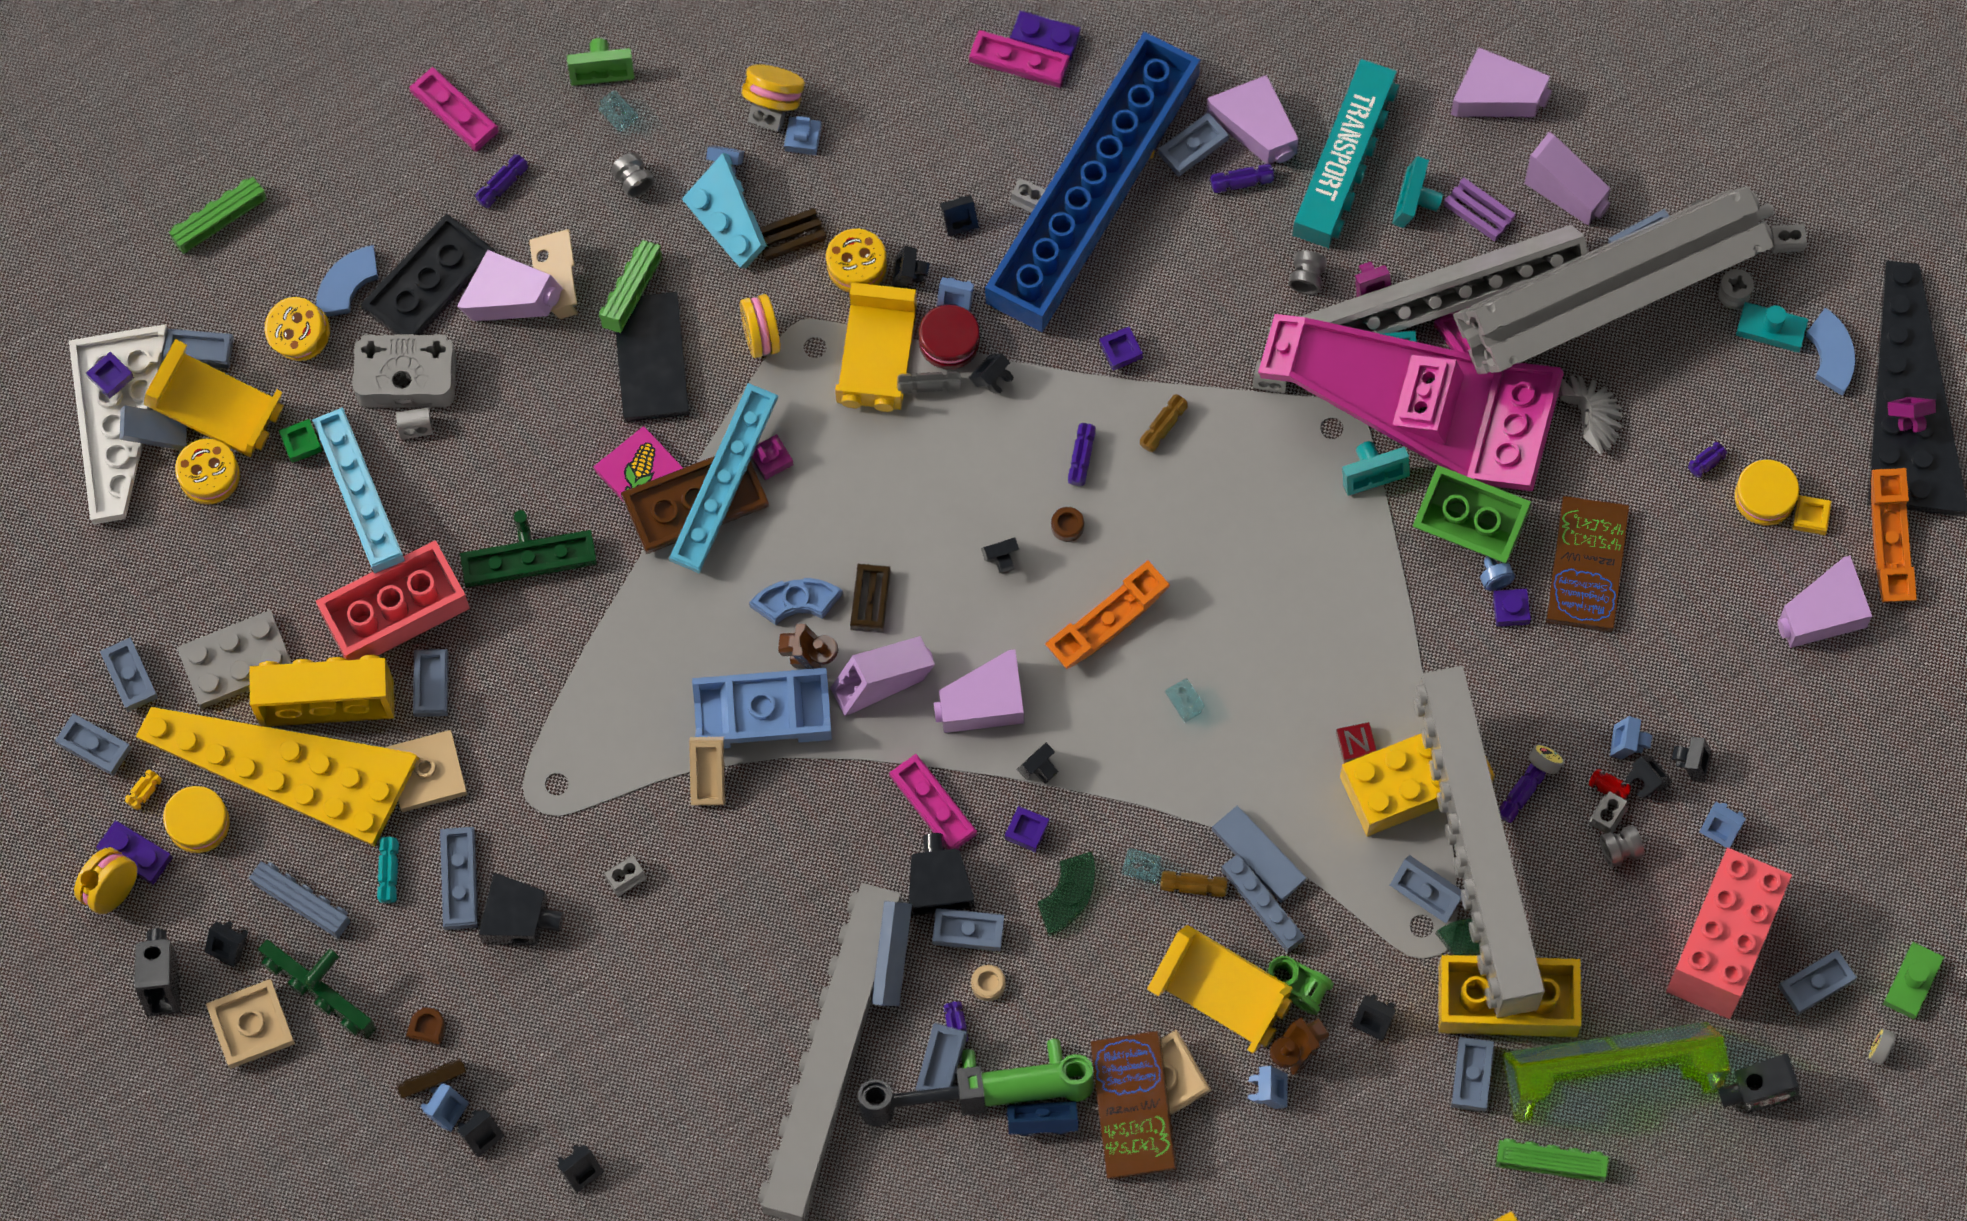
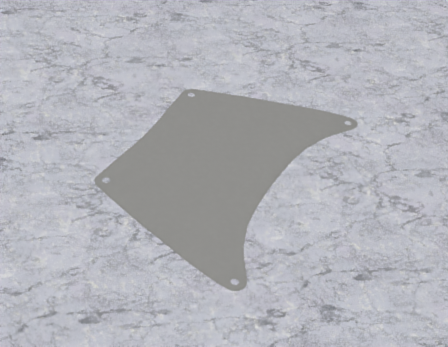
M807 318L790 326L779 337L780 352L772 355L769 353L749 381L752 385L779 395L759 443L777 434L793 459L794 464L790 468L764 480L751 458V463L767 497L769 507L721 525L700 574L669 561L675 544L647 555L643 550L587 642L551 709L531 752L523 782L525 800L533 808L543 814L561 816L578 812L655 782L689 773L690 737H695L696 732L692 678L803 670L805 668H794L790 664V656L783 657L778 652L781 633H795L796 624H806L817 636L828 635L838 644L839 651L837 657L829 664H821L822 668L827 669L832 740L798 743V738L732 743L731 748L724 749L725 766L779 758L854 759L902 764L917 754L927 767L1005 777L1138 804L1211 828L1238 805L1306 878L1330 894L1364 924L1404 954L1424 959L1444 953L1454 940L1458 907L1451 919L1444 923L1389 886L1408 855L1456 886V874L1453 866V845L1448 844L1445 833V825H1448L1446 812L1441 813L1440 809H1436L1367 837L1340 779L1341 767L1344 763L1336 729L1369 722L1376 750H1380L1421 733V729L1425 728L1423 716L1417 717L1413 700L1414 697H1417L1416 686L1420 685L1423 673L1412 608L1384 485L1347 496L1343 487L1342 466L1360 461L1356 448L1363 442H1373L1367 424L1319 397L1135 381L1010 361L1011 363L1005 368L1012 373L1014 379L1011 382H1006L999 376L997 378V385L1003 391L1000 394H994L989 391L987 386L977 387L968 378L988 355L977 353L970 363L961 368L941 369L930 364L923 357L919 347V340L912 339L907 374L911 373L912 376H916V373L942 372L943 375H947V371H959L962 379L961 388L955 391H947V388H943V391L919 393L916 390H912V393H904L902 410L894 409L891 412L878 411L874 407L868 406L848 408L841 403H836L835 387L836 384H839L847 324ZM813 337L822 339L826 344L825 353L818 358L809 357L804 351L805 342ZM745 389L723 420L697 463L716 455ZM1175 394L1180 395L1188 402L1185 412L1182 416H1178V421L1166 437L1160 439V444L1154 452H1149L1140 446L1141 436L1146 430L1149 431V426L1161 410L1167 407V402ZM1328 418L1338 419L1343 425V433L1335 439L1326 438L1321 432V424L1324 420ZM1080 423L1093 424L1096 427V433L1086 482L1084 486H1074L1068 483V474L1071 468L1075 440L1077 439L1078 425ZM1062 507H1073L1079 510L1084 518V531L1082 535L1071 542L1057 539L1051 530L1052 516ZM1016 537L1019 550L1009 553L1014 565L1013 570L999 573L995 558L984 561L981 548ZM1149 560L1170 584L1169 588L1139 618L1114 639L1080 663L1066 670L1046 647L1045 643L1068 624L1072 623L1074 625L1119 589L1126 577ZM857 564L891 567L884 633L873 629L864 631L863 628L850 630ZM864 572L859 620H865L870 579L869 572ZM877 573L872 621H877L883 578V574ZM813 578L826 581L843 590V595L823 619L812 614L797 613L785 617L777 625H774L749 606V602L759 592L780 581L786 582ZM921 636L925 646L931 651L935 663L925 679L855 713L844 716L830 687L850 658L859 653ZM1016 650L1024 724L944 733L943 723H936L934 702H940L939 690L1006 651ZM1047 742L1055 751L1049 760L1058 770V773L1046 784L1034 773L1025 779L1017 771V768ZM560 773L567 778L568 788L563 794L552 795L546 790L545 782L550 775ZM1425 915L1432 920L1434 928L1429 936L1418 937L1411 932L1410 922L1415 916Z

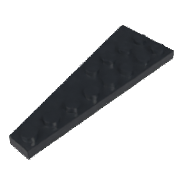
M1886 260L1883 277L1867 505L1871 506L1872 470L1906 468L1909 501L1906 503L1907 510L1965 517L1967 513V500L1920 265ZM1906 397L1933 399L1936 401V413L1924 416L1927 423L1924 431L1913 432V423L1912 429L1901 431L1898 427L1899 417L1888 415V402Z

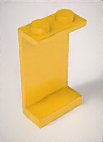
M851 282L849 293L850 311L839 384H836L835 387L836 403H841L848 408L874 407L882 412H891L894 409L902 410L904 393L897 389V377L899 374H907L917 306L916 289Z
M175 339L145 393L143 405L212 439L218 440L251 458L255 448L262 450L270 433L265 430L269 422L276 423L283 411L284 405L280 404L283 392L276 389L273 397L187 355V344Z
M1189 925L1184 926L1177 932L1147 990L1157 996L1168 991L1251 1041L1247 1049L1251 1053H1254L1261 1046L1267 1047L1277 1031L1272 1027L1277 1017L1282 1019L1286 1015L1293 1002L1288 999L1293 990L1291 986Z

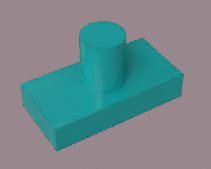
M1417 156L1407 167L1392 221L1393 225L1404 228L1413 219L1417 205L1435 212L1438 210L1443 194L1422 186L1429 163L1428 159Z
M1745 302L1735 336L1799 353L1809 319L1786 313L1780 306L1767 308Z
M1371 441L1363 442L1356 448L1360 461L1342 466L1343 487L1347 496L1410 476L1409 455L1405 447L1379 455L1374 443Z

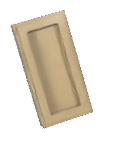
M690 737L691 805H725L724 737Z

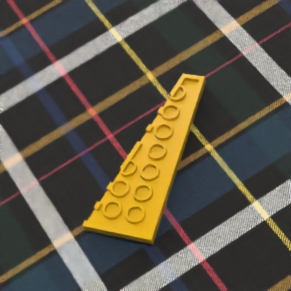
M155 707L150 708L136 735L139 740L373 847L378 842L415 768V764L419 760V757L411 752Z

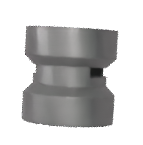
M636 152L620 157L611 167L612 174L617 180L622 181V188L630 198L644 194L655 182L650 171L643 168V161Z
M1313 251L1297 252L1293 262L1295 271L1290 274L1289 287L1303 294L1319 293L1322 285L1320 275L1326 269L1327 259Z
M1634 825L1622 828L1620 834L1607 833L1600 836L1603 855L1611 868L1622 865L1623 861L1627 858L1636 860L1645 855L1641 837Z

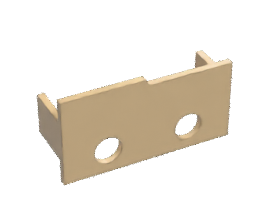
M566 229L530 239L533 268L550 274L563 287L560 292L559 301L552 307L551 311L559 319L577 315L578 312L573 307V305L577 304L572 271L575 263L570 230ZM542 251H547L549 254L547 260L539 262L538 254Z

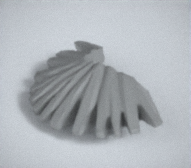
M1570 376L1569 385L1562 379L1559 389L1560 399L1568 404L1578 405L1582 414L1583 438L1599 454H1602L1604 452L1602 447L1607 450L1612 447L1611 444H1614L1616 442L1615 439L1619 436L1615 430L1622 427L1620 423L1615 421V419L1622 418V413L1618 412L1621 407L1613 405L1618 401L1617 398L1609 399L1613 396V393H1605L1607 391L1605 386L1595 393V380H1591L1587 389L1582 376H1578L1577 380L1574 376Z

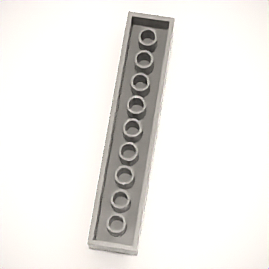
M1463 665L1422 673L1420 685L1416 686L1417 697L1413 699L1417 717L1423 716L1425 728L1421 729L1422 740L1425 749L1430 748L1433 760L1429 761L1431 777L1433 781L1438 780L1440 785V792L1437 793L1440 812H1446L1448 818V825H1445L1447 842L1449 845L1454 844L1456 850V857H1453V866L1456 877H1462L1464 889L1461 890L1463 907L1465 910L1470 909L1472 915V922H1469V931L1472 942H1478L1481 955H1477V963L1481 976H1487L1489 988H1485V996L1489 1009H1495L1497 1018L1536 1011L1543 997L1544 988Z

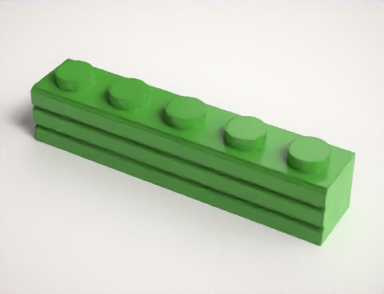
M254 177L244 179L239 183L238 187L226 191L218 200L209 202L203 210L194 212L182 224L174 225L172 230L169 231L173 242L182 254L187 253L231 222L267 200L265 192Z
M643 240L639 247H635L633 258L630 262L626 263L623 276L617 279L614 292H610L606 306L600 310L599 318L601 319L602 328L619 333L622 332L662 260L660 245Z
M1514 1139L1499 1141L1495 1167L1603 1183L1606 1179L1609 1156H1604L1602 1152L1591 1151L1590 1153H1583L1582 1150L1577 1148L1563 1150L1556 1145L1542 1147L1538 1146V1143L1535 1142L1521 1144L1516 1143L1517 1141Z

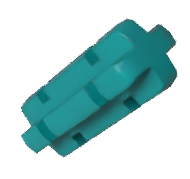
M383 837L379 841V851L382 855L379 856L378 882L380 886L377 887V898L380 903L390 904L395 903L397 900L395 885H397L398 858L396 855L399 852V842L394 837Z

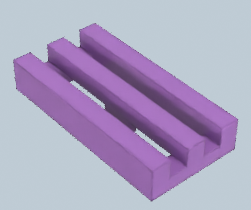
M1465 178L1460 181L1458 187L1453 189L1452 194L1447 196L1443 204L1493 241H1496L1515 219L1516 215ZM1457 199L1461 200V201L1464 202L1466 205H1468L1469 207H1471L1474 212H1476L1477 214H1479V215L1482 216V217H1485V218L1488 219L1490 222H1492L1493 224H1495L1496 226H1498V228H1497V229H1494L1492 226H1490L1489 224H1487L1485 221H1483L1482 219H1480L1479 217H1477L1475 214H1473L1472 212H1470L1468 209H1466L1465 207H1463L1461 204H1459L1458 202H1456V200H1457Z

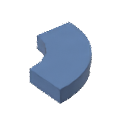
M373 245L347 254L336 262L325 275L318 290L316 306L322 309L327 317L350 313L351 301L356 292L366 283L379 279Z
M1825 308L1807 331L1806 337L1815 345L1820 356V368L1815 379L1843 396L1854 372V346L1843 323L1831 311Z
M813 578L786 582L780 581L759 592L749 602V606L774 625H777L785 617L797 613L812 614L823 619L843 595V590L831 583Z

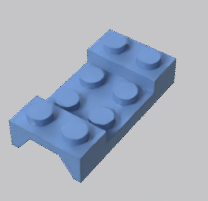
M826 668L692 678L696 725L695 737H724V749L731 748L732 743L798 738V743L832 740Z

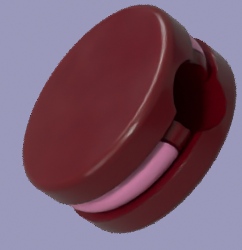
M942 305L930 310L922 319L919 327V347L923 357L930 364L941 369H958L967 365L974 359L979 349V324L971 312L957 305Z

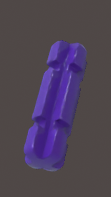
M515 154L507 162L509 165H504L487 182L488 186H483L475 194L479 204L489 208L496 201L495 197H500L517 180L516 176H521L528 169L527 161L522 156Z
M1271 164L1258 165V169L1248 167L1228 171L1227 175H1224L1223 172L1212 174L1210 183L1213 192L1219 193L1226 191V188L1229 187L1231 190L1256 186V182H1260V184L1272 183L1274 181V172Z
M1080 423L1078 425L1077 439L1075 440L1071 468L1068 474V483L1071 485H1085L1096 433V427L1093 424Z
M1532 763L1525 771V776H1521L1508 794L1507 801H1503L1499 807L1501 819L1507 823L1513 822L1518 815V809L1521 810L1536 790L1537 785L1542 782L1546 775V772L1541 771Z

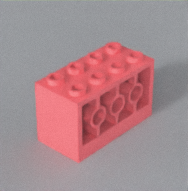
M1727 847L1666 992L1730 1019L1742 996L1792 874Z

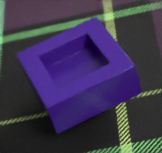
M1129 326L1099 338V344L1112 371L1143 359V353Z
M111 352L86 372L87 377L109 399L134 379L132 372Z
M1527 589L1493 592L1496 627L1530 624Z
M1018 806L1004 835L1005 840L1036 853L1049 825V818Z

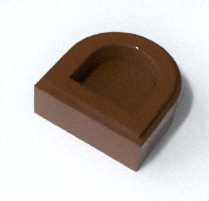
M430 1007L416 1011L408 1027L407 1040L441 1047L446 1030L442 1014Z

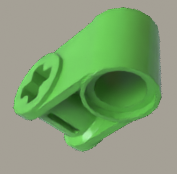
M1279 956L1273 959L1267 973L1274 976L1273 972L1277 969L1288 971L1291 979L1284 983L1293 988L1288 999L1292 1000V1003L1303 1011L1317 1015L1320 1011L1319 1004L1327 990H1332L1334 986L1333 981L1324 974L1312 970L1290 957ZM1316 988L1312 996H1309L1312 989Z

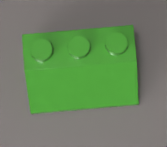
M1437 465L1412 527L1506 564L1531 510V501Z

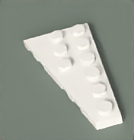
M166 324L69 340L92 524L126 519L142 443L120 440V409L124 405L151 409L143 405L147 389L160 368L168 330ZM109 352L114 354L134 376V379L111 399L86 375V372Z

